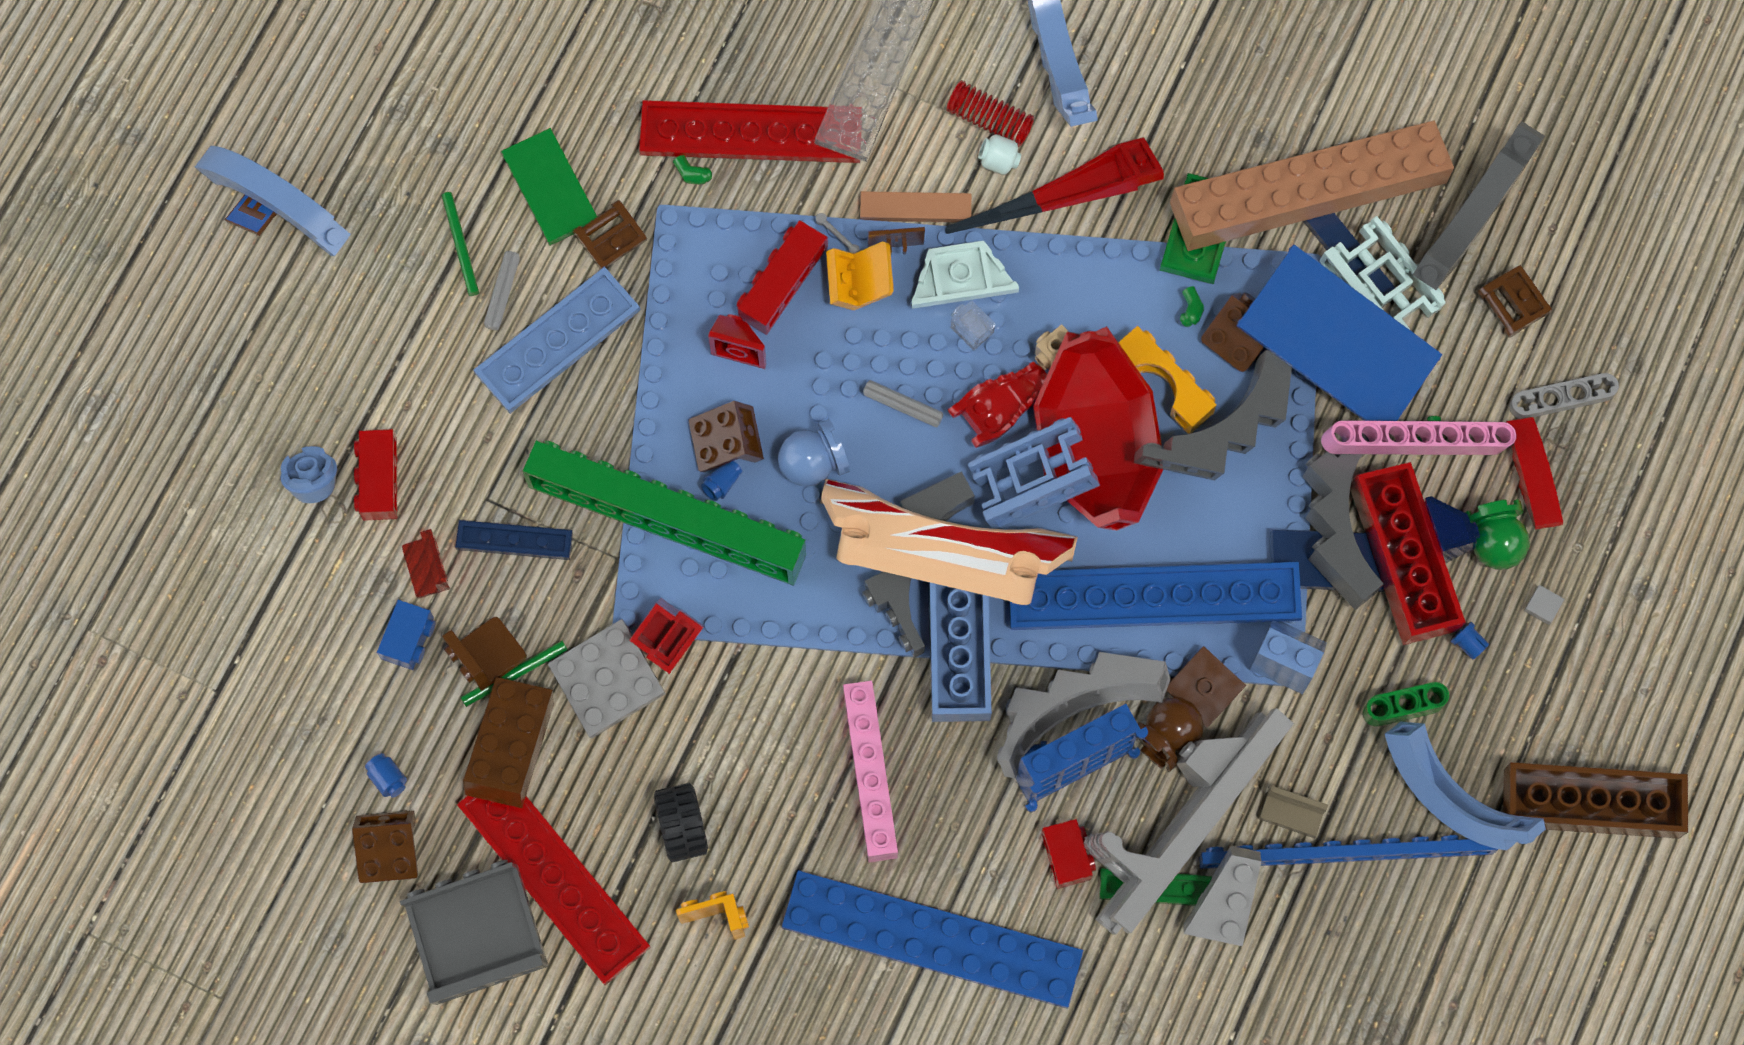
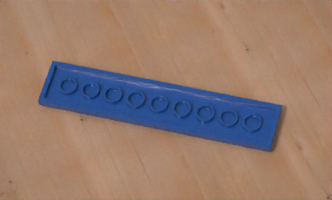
M1299 562L1053 570L1047 575L1038 573L1031 603L1020 605L1010 602L1011 630L1301 621L1302 606Z
M802 871L797 872L782 924V929L1066 1009H1068L1083 954V950Z

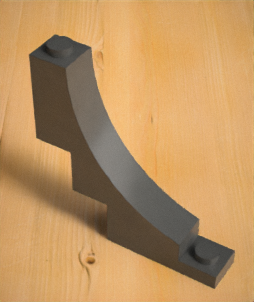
M1523 121L1518 124L1506 145L1499 152L1459 212L1425 254L1413 276L1435 290L1439 288L1457 267L1467 249L1482 232L1492 214L1505 200L1545 135Z
M1266 350L1256 358L1250 385L1238 406L1226 419L1199 432L1173 436L1164 443L1163 449L1159 444L1147 443L1135 452L1134 463L1215 481L1225 472L1227 450L1246 454L1255 447L1258 424L1276 428L1286 420L1292 367L1271 351Z

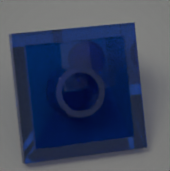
M1432 496L1426 497L1425 504L1445 563L1475 549L1476 539L1480 538L1476 522H1470L1468 514Z

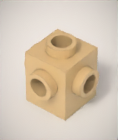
M1062 324L1051 333L1046 331L1036 341L1035 360L1044 370H1050L1064 336L1068 331Z

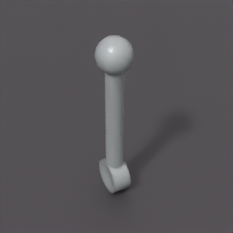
M824 213L817 214L816 223L824 225L849 248L850 253L855 254L860 251L858 245L852 244L827 221V216Z

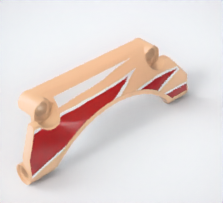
M831 479L825 480L821 496V504H824L834 526L842 528L836 559L839 562L1008 600L1020 605L1031 603L1038 573L1047 575L1064 562H1072L1078 538L1077 536L1043 528L1004 530L946 522L899 507L861 486Z

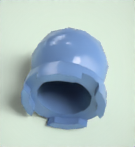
M830 419L819 422V430L817 432L810 430L797 431L784 440L779 450L778 460L780 470L786 479L794 484L806 487L818 485L827 479L832 470H836L839 476L850 472L841 441H835L832 432L835 430V427Z

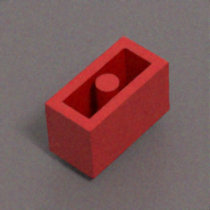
M1077 819L1042 828L1041 835L1057 889L1090 881L1093 877L1092 872L1096 871V865L1091 854L1087 855L1084 848L1085 837H1087L1084 826H1079Z

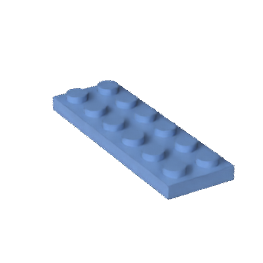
M603 267L473 371L508 413L511 414L641 311L640 306L611 273Z

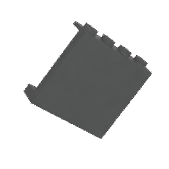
M502 860L491 864V870L480 873V870L463 874L464 879L452 882V879L438 882L435 884L436 889L427 892L424 889L415 890L407 894V899L400 901V905L406 908L430 991L427 992L430 1004L439 1005L549 967L517 864L508 863V860Z

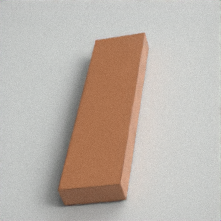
M861 191L860 219L956 223L971 217L972 193Z

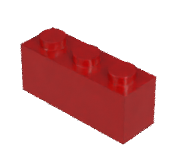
M393 429L359 431V440L354 441L355 457H359V467L354 468L355 484H359V495H354L355 512H359L363 521L398 519L397 436Z

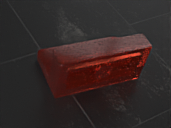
M432 529L420 532L422 539L402 545L415 595L418 599L450 589Z

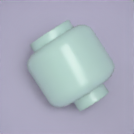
M995 134L989 139H984L978 158L982 160V166L985 169L1005 175L1011 168L1016 169L1018 167L1021 153H1018V145L1014 140Z

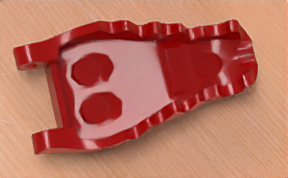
M1031 362L1017 373L1010 372L1006 375H1000L995 380L988 379L972 388L959 402L948 409V413L952 418L963 415L977 434L971 440L975 448L989 444L1009 431L1022 414L1030 408L1038 397L1047 373L1041 366Z

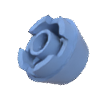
M315 446L301 448L302 453L295 455L291 459L287 456L281 464V482L299 501L303 503H317L332 494L335 488L337 464L331 456L325 453L323 448Z

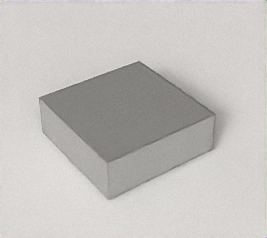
M1539 585L1524 611L1550 625L1565 599Z

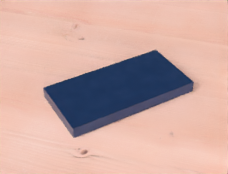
M1272 530L1270 532L1271 563L1299 562L1300 589L1336 590L1308 560L1315 551L1312 546L1322 538L1319 532ZM1353 533L1362 556L1381 580L1366 533ZM1383 585L1377 592H1385Z

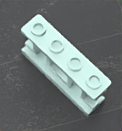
M1375 216L1360 229L1359 232L1366 240L1364 243L1348 252L1340 242L1335 247H1331L1324 252L1319 260L1324 267L1381 309L1393 299L1401 309V312L1393 318L1409 330L1410 328L1403 319L1420 307L1429 318L1434 313L1440 311L1446 303L1444 295L1439 288L1435 290L1413 276L1419 264L1414 263L1409 256L1407 247L1401 242L1398 243L1392 235L1390 226L1385 221H1381L1378 216ZM1378 241L1387 253L1376 261L1367 249ZM1358 256L1367 268L1356 276L1348 266V263ZM1384 264L1400 282L1398 287L1385 296L1368 277ZM1411 285L1422 296L1412 304L1402 294Z

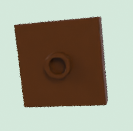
M1203 646L1169 682L1166 691L1173 698L1181 697L1193 703L1202 714L1204 726L1208 728L1247 685Z

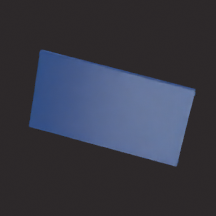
M1295 244L1289 248L1288 253L1236 325L1364 421H1398L1443 355Z

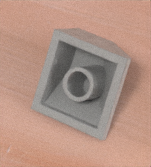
M1244 737L1200 740L1194 743L1190 741L1180 751L1182 757L1176 764L1192 787L1212 786L1246 744L1247 740Z

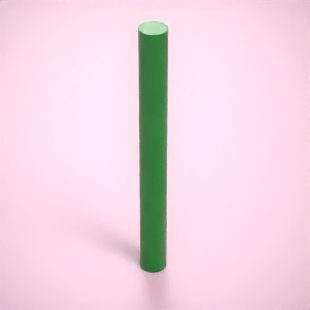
M445 192L441 196L469 296H476L479 294V289L452 192Z
M560 641L519 664L501 678L514 681L568 650L564 642ZM494 683L483 691L478 687L462 696L461 699L465 706L468 707L491 694Z

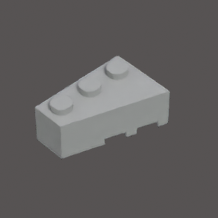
M1235 846L1229 848L1204 893L1201 894L1196 906L1183 923L1184 934L1243 946L1261 865L1260 852Z

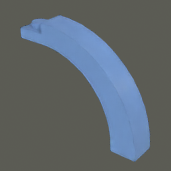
M210 146L195 166L197 170L215 185L232 188L271 209L303 232L330 256H335L351 235L334 220L333 215L302 191L265 167L238 153L222 147Z
M1400 722L1385 733L1392 758L1409 788L1433 815L1457 833L1479 844L1508 850L1517 842L1519 844L1533 842L1538 835L1546 830L1544 819L1523 817L1499 812L1482 804L1465 792L1440 763L1430 743L1424 723Z

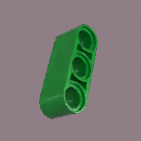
M1431 682L1373 696L1367 702L1363 709V718L1367 724L1378 727L1435 714L1448 702L1449 691L1442 683ZM1427 693H1436L1440 698V703H1431L1427 698ZM1399 700H1409L1412 704V709H1403L1399 704ZM1378 705L1382 707L1385 715L1382 717L1375 716L1371 711V706Z

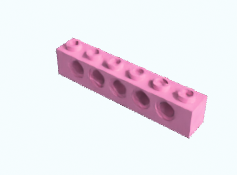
M872 681L844 684L843 692L868 863L897 859L898 850Z

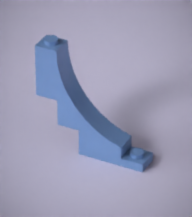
M1028 0L1032 29L1038 35L1042 64L1049 74L1054 106L1071 127L1098 121L1096 109L1090 103L1088 88L1073 51L1061 0Z

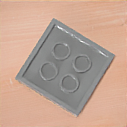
M623 619L548 663L591 739L666 694L641 649L629 641L633 635Z

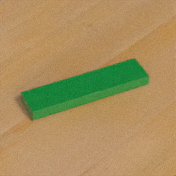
M1101 869L1099 899L1111 900L1123 884L1108 869ZM1177 874L1155 903L1196 906L1199 897L1204 893L1212 876Z

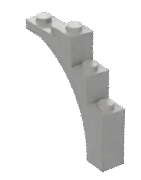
M1099 652L1096 662L1091 664L1089 674L1058 670L1054 681H1050L1047 692L1016 688L1012 699H1008L1006 704V715L1009 716L1011 724L1007 730L1006 742L1003 747H1000L997 755V761L1001 765L1004 776L1016 778L1020 759L1025 756L1034 743L1054 726L1081 711L1098 705L1127 700L1162 702L1171 680L1166 662Z

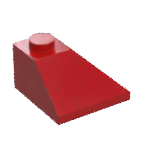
M719 315L708 335L711 355L765 369L767 365L765 345L749 324L736 315Z

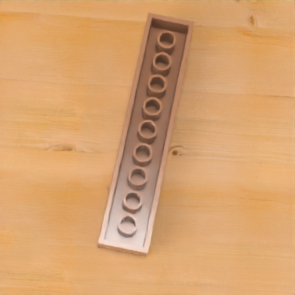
M1433 120L1175 187L1170 205L1187 250L1191 251L1442 185L1448 182L1454 166L1436 122Z

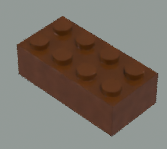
M496 677L463 779L465 795L514 807H523L554 707L553 690Z

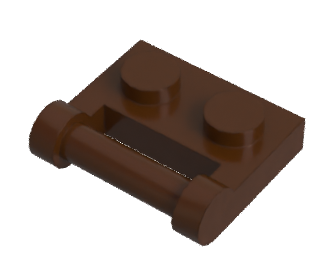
M620 200L615 201L611 204L612 208L585 226H578L573 230L577 240L584 246L600 270L603 267H609L647 241L646 235ZM619 216L622 219L621 223L593 242L588 237Z
M1521 265L1486 284L1477 292L1481 299H1486L1506 328L1504 332L1509 338L1552 311L1550 305ZM1501 289L1521 319L1516 322L1495 294V291Z

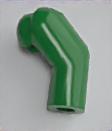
M684 155L678 156L673 160V164L686 183L703 185L711 181L712 172L709 168L691 166Z

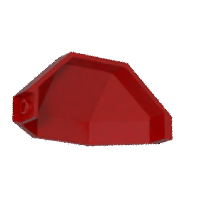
M1107 326L1097 331H1087L1081 334L1067 331L1033 405L1037 430L1047 428L1059 419L1071 417L1080 428V434L1083 438L1082 441L1070 446L1075 462L1086 457L1092 464V470L1096 474L1100 486L1067 501L1096 527L1118 531L1139 523L1163 472V469L1134 463L1135 452L1143 445L1155 443L1162 446L1153 391ZM1060 443L1047 448L1050 457L1063 452ZM1067 463L1054 468L1057 478L1070 473Z

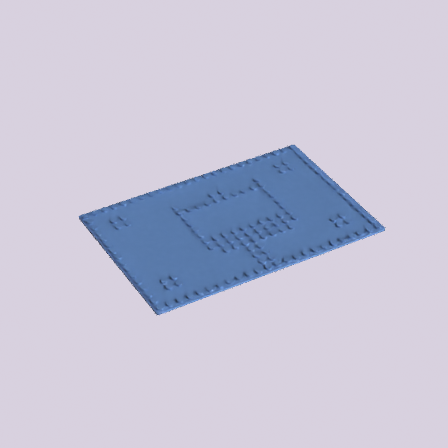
M659 205L656 214L629 470L641 476L640 479L645 481H660L668 486L667 489L672 491H687L694 495V499L702 502L711 500L701 489V484L704 482V477L722 466L706 472L698 470L689 419L732 401L751 405L754 408L764 459L756 463L742 459L734 460L743 472L739 475L724 499L720 498L714 502L720 504L721 509L729 512L733 509L744 512L748 515V519L757 522L760 519L769 521L778 530L785 532L789 529L800 533L802 538L805 539L806 557L795 585L792 586L623 523L613 624L623 619L633 635L657 601L663 598L679 611L680 609L704 625L701 632L695 638V640L913 657L911 651L905 652L900 643L899 636L902 634L898 626L892 627L886 615V611L889 609L887 608L877 613L875 607H869L863 597L862 592L865 591V580L883 571L857 565H847L836 559L842 528L834 526L824 504H821L825 480L818 485L804 487L786 479L781 472L778 456L784 440L797 431L810 430L817 432L819 430L818 423L830 419L835 427V430L832 431L835 441H841L850 472L839 476L836 470H832L827 479L861 486L899 507L901 500L962 471L975 495L974 504L956 513L946 522L993 529L986 522L983 514L985 510L982 507L983 503L994 499L990 483L979 486L973 479V472L969 469L968 463L975 460L979 455L989 454L1000 449L1006 443L1016 442L1027 437L1030 432L1036 431L1034 403L1022 414L1009 431L997 440L975 448L971 442L977 436L976 432L963 415L952 418L948 413L950 407L959 402L976 385L988 379L995 380L1000 375H1006L1010 372L1017 373L1031 362L1038 364L1035 360L1037 339L1046 331L1053 332L1061 324L1069 332L1076 334L1097 331L1107 326L1118 342L1138 325L1143 331L1147 330L1153 335L1156 344L1162 350H1167L1173 355L1176 360L1175 363L1182 370L1186 369L1193 375L1196 380L1195 383L1202 390L1206 389L1213 395L1217 404L1214 414L1193 433L1212 427L1226 419L1244 397L1254 373L1256 359L1248 370L1240 372L1202 342L1201 337L1232 295L1246 292L1256 298L1288 252L1224 247L1215 282L1210 284L1160 271L1167 245L1166 242L980 228L946 234L945 228L947 226L827 217V221L852 244L858 245L860 251L868 248V231L925 227L924 245L907 246L905 255L902 253V247H892L891 264L894 288L892 295L855 311L830 304L827 256L825 251L767 335L749 325L765 345L767 365L765 369L711 355L708 335L718 316H727L728 314L738 316V307L736 305L739 298L744 292L749 293L754 286L752 281L758 271L765 270L769 264L767 261L772 251L782 246L786 231L790 226L795 227L799 220L828 237V248L826 251L836 248L849 252V248L824 225H818L816 223V216ZM985 241L992 250L993 256L999 259L1005 267L1007 274L1019 286V293L912 309L911 305L928 250L932 248ZM1307 253L1318 262L1321 259V256L1318 254ZM1190 286H1194L1204 305V312L1199 323L1185 327L1180 321V315L1186 312L1188 304L1182 291ZM1264 347L1257 357L1268 349ZM1292 368L1286 420L1276 428L1258 424L1255 447L1246 454L1227 450L1225 472L1215 481L1163 470L1139 523L1118 531L1098 528L1066 500L1003 529L1043 528L1077 536L1072 562L1066 561L1054 570L1271 563L1270 532L1272 530L1310 531V522L1305 517L1311 510L1309 504L1311 503L1312 487L1302 476L1308 468L1305 464L1313 457L1316 385ZM1140 373L1153 391L1163 449L1164 443L1171 437L1187 435L1188 433L1170 416L1174 404V394L1170 385L1158 375ZM872 380L941 411L943 419L940 425L934 427L865 396L863 391L867 382ZM1041 459L1018 469L1024 485L1044 476ZM1008 466L995 471L998 481L1011 475ZM1015 486L1002 492L1005 501L1018 496ZM912 578L909 590L911 620L925 645V652L915 658L931 659L929 582ZM1300 589L1302 620L1285 621L1284 623L1305 632L1307 589ZM989 596L990 663L1090 671L1091 664L1096 662L1099 652L1165 661L1170 678H1174L1204 646L1243 683L1283 686L1250 670L1272 622L1011 630L1010 601Z

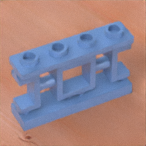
M1071 417L1059 419L1047 428L1030 432L1027 437L1016 442L1006 443L1000 449L989 454L979 455L975 460L968 463L969 469L973 472V479L979 486L990 483L994 499L983 503L982 507L985 510L983 511L985 520L993 529L1008 527L1100 486L1098 478L1092 470V464L1086 457L1075 462L1070 446L1082 441L1083 438L1080 434L1079 426ZM1060 443L1063 452L1050 457L1047 448ZM1041 459L1046 475L1024 485L1018 469ZM1067 463L1070 473L1057 478L1054 468ZM1008 466L1011 475L998 481L995 471ZM1015 486L1018 496L1005 501L1002 492Z

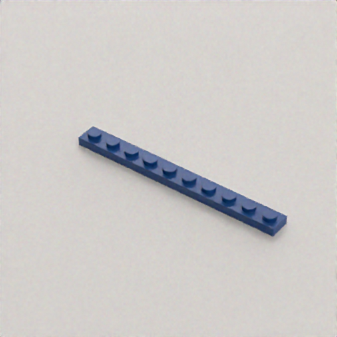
M1457 835L1443 836L1441 841H1430L1429 837H1415L1411 839L1412 842L1400 843L1399 838H1389L1382 840V844H1371V840L1353 841V845H1341V841L1324 842V846L1312 847V843L1309 842L1296 843L1294 848H1283L1282 844L1265 845V849L1253 850L1251 845L1237 846L1260 852V866L1493 855L1498 850L1470 839L1459 840ZM1224 847L1206 848V852H1202L1199 857L1200 869L1218 868L1228 851H1224Z

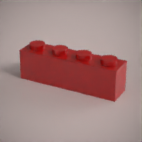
M801 220L798 221L795 227L790 226L783 237L784 243L782 246L772 251L767 261L769 263L764 271H758L752 281L754 286L749 293L744 292L736 305L738 307V316L765 335L769 333L828 248V237Z

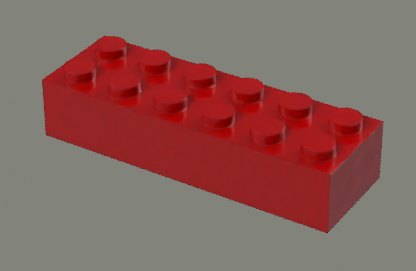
M1411 462L1357 475L1350 485V490L1367 535L1381 581L1384 583L1383 588L1402 644L1407 645L1457 632L1466 621Z

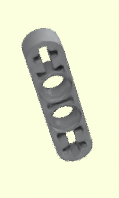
M1602 373L1521 391L1511 400L1509 405L1510 412L1514 417L1523 419L1606 402L1615 396L1619 383L1613 375ZM1602 382H1604L1605 386L1610 385L1611 387L1607 393L1604 389L1595 390L1592 394L1591 389L1598 388ZM1580 387L1585 392V398L1582 400L1574 399L1570 394V389ZM1553 393L1558 398V404L1555 406L1547 405L1543 400V395ZM1535 396H1537V403L1529 405L1526 411H1524L1523 407L1517 406L1520 400H1523L1524 404L1532 403L1536 398Z

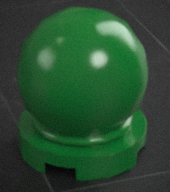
M1519 499L1514 500L1513 505H1508L1507 500H1499L1478 506L1479 512L1472 514L1471 511L1464 513L1466 525L1476 528L1472 535V549L1477 559L1487 567L1495 570L1510 569L1517 566L1527 555L1530 547L1529 533L1525 525L1516 519L1523 513L1522 504Z

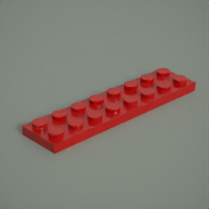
M642 100L639 152L640 156L678 157L684 155L685 157L860 163L862 108Z
M466 796L456 804L501 860H508V863L512 862L518 865L527 892L604 986L651 948L527 796L522 808Z

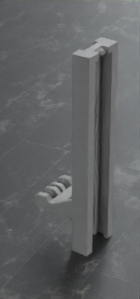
M1277 708L1271 709L1267 716L1262 712L1256 713L1238 736L1244 737L1247 740L1246 744L1212 786L1197 788L1146 855L1127 852L1122 847V839L1109 831L1085 837L1084 848L1089 850L1092 856L1123 882L1122 886L1097 916L1096 921L1113 935H1116L1121 928H1124L1123 930L1127 934L1133 932L1294 723Z

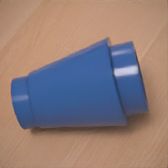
M735 461L729 462L704 477L701 489L713 501H717L720 498L724 499L743 471Z

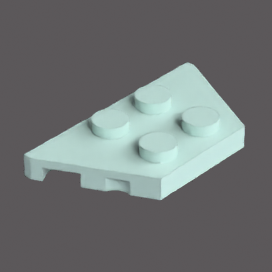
M985 241L932 248L928 250L911 305L912 309L1019 293V286L1007 274L1005 267L999 259L993 256L992 250Z

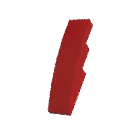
M1534 417L1506 421L1516 432V440L1511 445L1513 449L1512 459L1520 478L1519 488L1534 529L1563 525V517L1552 472Z

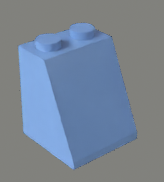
M1272 621L1250 670L1303 694L1316 672L1327 642L1284 622Z

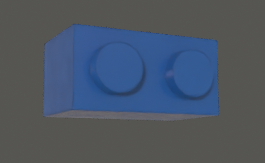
M398 600L377 650L380 659L414 670L416 663L420 664L425 653L423 645L426 637H431L435 629L436 621H434L431 611Z

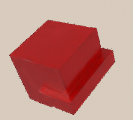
M660 598L629 641L648 654L646 658L670 674L701 632L704 625L680 609L679 611L663 598Z

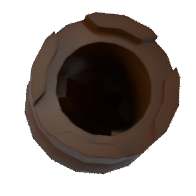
M1181 697L1165 698L1162 702L1156 703L1147 715L1146 725L1137 722L1140 729L1146 727L1148 730L1147 737L1139 739L1144 745L1140 751L1159 768L1162 769L1166 765L1167 771L1171 772L1177 766L1178 758L1176 754H1180V751L1188 742L1192 741L1194 743L1200 740L1204 728L1202 714L1193 703Z

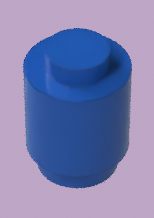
M381 753L367 762L365 765L368 771L367 776L383 797L391 796L393 798L405 790L407 778L391 757H386L384 753Z

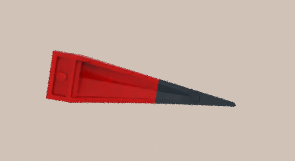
M1144 137L1120 143L1071 172L1027 194L947 226L945 233L950 234L1138 191V186L1163 180L1164 170Z

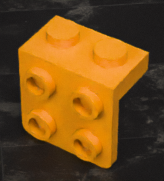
M882 241L855 254L836 248L826 251L831 305L855 311L892 295L894 288L889 243Z
M727 891L712 894L709 896L710 900L701 903L697 899L686 901L681 904V908L676 910L681 924L726 912L734 940L746 937L744 929L749 928L743 906L738 907L734 894L727 895Z

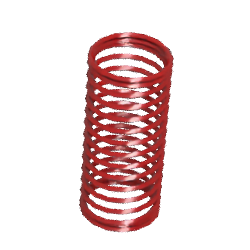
M959 81L948 100L946 111L952 115L956 113V116H961L962 120L967 118V122L972 121L973 125L978 124V128L983 127L985 131L989 129V133L994 132V134L1002 136L1015 106H1012L1007 113L1009 103H1006L1002 109L1004 101L1001 100L992 116L990 124L986 128V123L998 103V97L991 104L993 95H990L986 100L987 92H984L980 98L982 94L981 89L975 95L976 86L970 91L971 84L966 86L965 81ZM964 101H965L963 110H962V112L958 115L959 109H960V107L962 106V104H963ZM978 103L973 117L969 120L970 114L972 113L976 104ZM970 105L968 114L964 117V113ZM982 108L979 119L975 122V118ZM1020 108L1015 111L1007 132L1003 137L1008 138L1009 132L1019 116ZM988 110L985 121L980 125L981 119ZM1025 111L1021 113L1012 135L1008 138L1013 140L1014 135L1018 131L1015 138L1018 147L1023 144L1028 136L1035 118L1034 115L1028 114L1024 120ZM999 113H1000V116H999V118H998V120H997L996 126H995V128L991 131L992 125H993V123L995 122V120L997 119V117H998V115H999ZM1005 117L1001 130L997 133V129Z

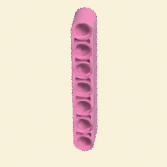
M1338 421L1323 433L1321 443L1323 448L1332 454L1497 455L1515 442L1516 432L1510 424L1505 422ZM1334 433L1340 435L1342 442L1337 440ZM1362 433L1368 437L1369 442L1363 439ZM1389 434L1394 436L1396 442L1390 439ZM1415 434H1418L1423 442H1420ZM1442 434L1448 438L1449 442L1444 440ZM1469 434L1473 436L1475 442L1470 439ZM1495 434L1500 437L1502 443L1496 439Z

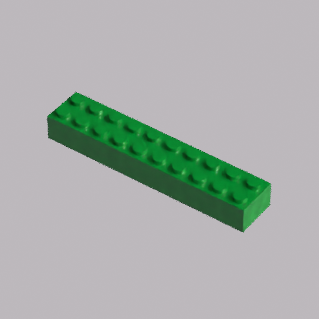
M547 440L544 443L535 441L523 469L528 488L792 586L795 585L806 557V543L800 533L789 529L785 532L778 530L774 524L766 520L760 519L757 522L748 519V515L739 510L733 509L729 512L721 509V505L712 500L702 502L694 499L693 494L684 490L672 491L667 489L668 486L660 481H645L640 479L641 476L633 471L625 470L621 472L615 470L614 466L606 461L598 460L596 463L588 460L587 456L579 451L572 450L569 453L561 450V447L554 442Z

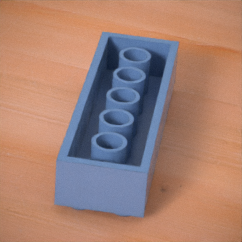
M929 582L932 722L990 721L992 712L989 596Z

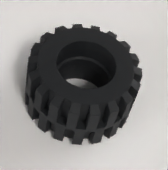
M689 782L655 790L654 801L668 859L673 863L706 855L708 844L693 785Z

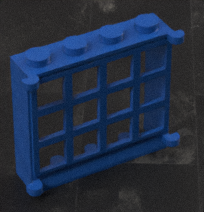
M1127 704L1110 711L1020 759L1016 781L1029 803L1025 805L1028 812H1035L1037 810V801L1127 754L1132 759L1139 757V748H1132L1136 737L1139 739L1146 738L1148 730L1146 727L1140 729Z

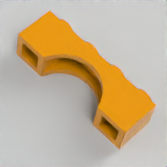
M1137 325L1118 342L1140 373L1158 375L1170 385L1174 394V404L1170 416L1188 434L1193 433L1214 414L1217 404L1213 395L1206 389L1202 390L1195 383L1196 380L1193 375L1186 369L1182 370L1175 363L1176 360L1173 355L1167 350H1162L1156 344L1155 338L1149 331H1143Z

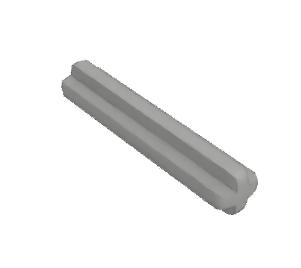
M506 251L504 253L484 321V325L488 329L498 330L500 328L520 260L519 254L516 252Z
M869 380L864 388L863 394L934 427H938L943 419L941 411L872 380Z

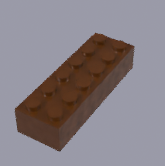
M1510 762L1504 769L1503 813L1544 819L1546 830L1680 839L1688 833V774Z

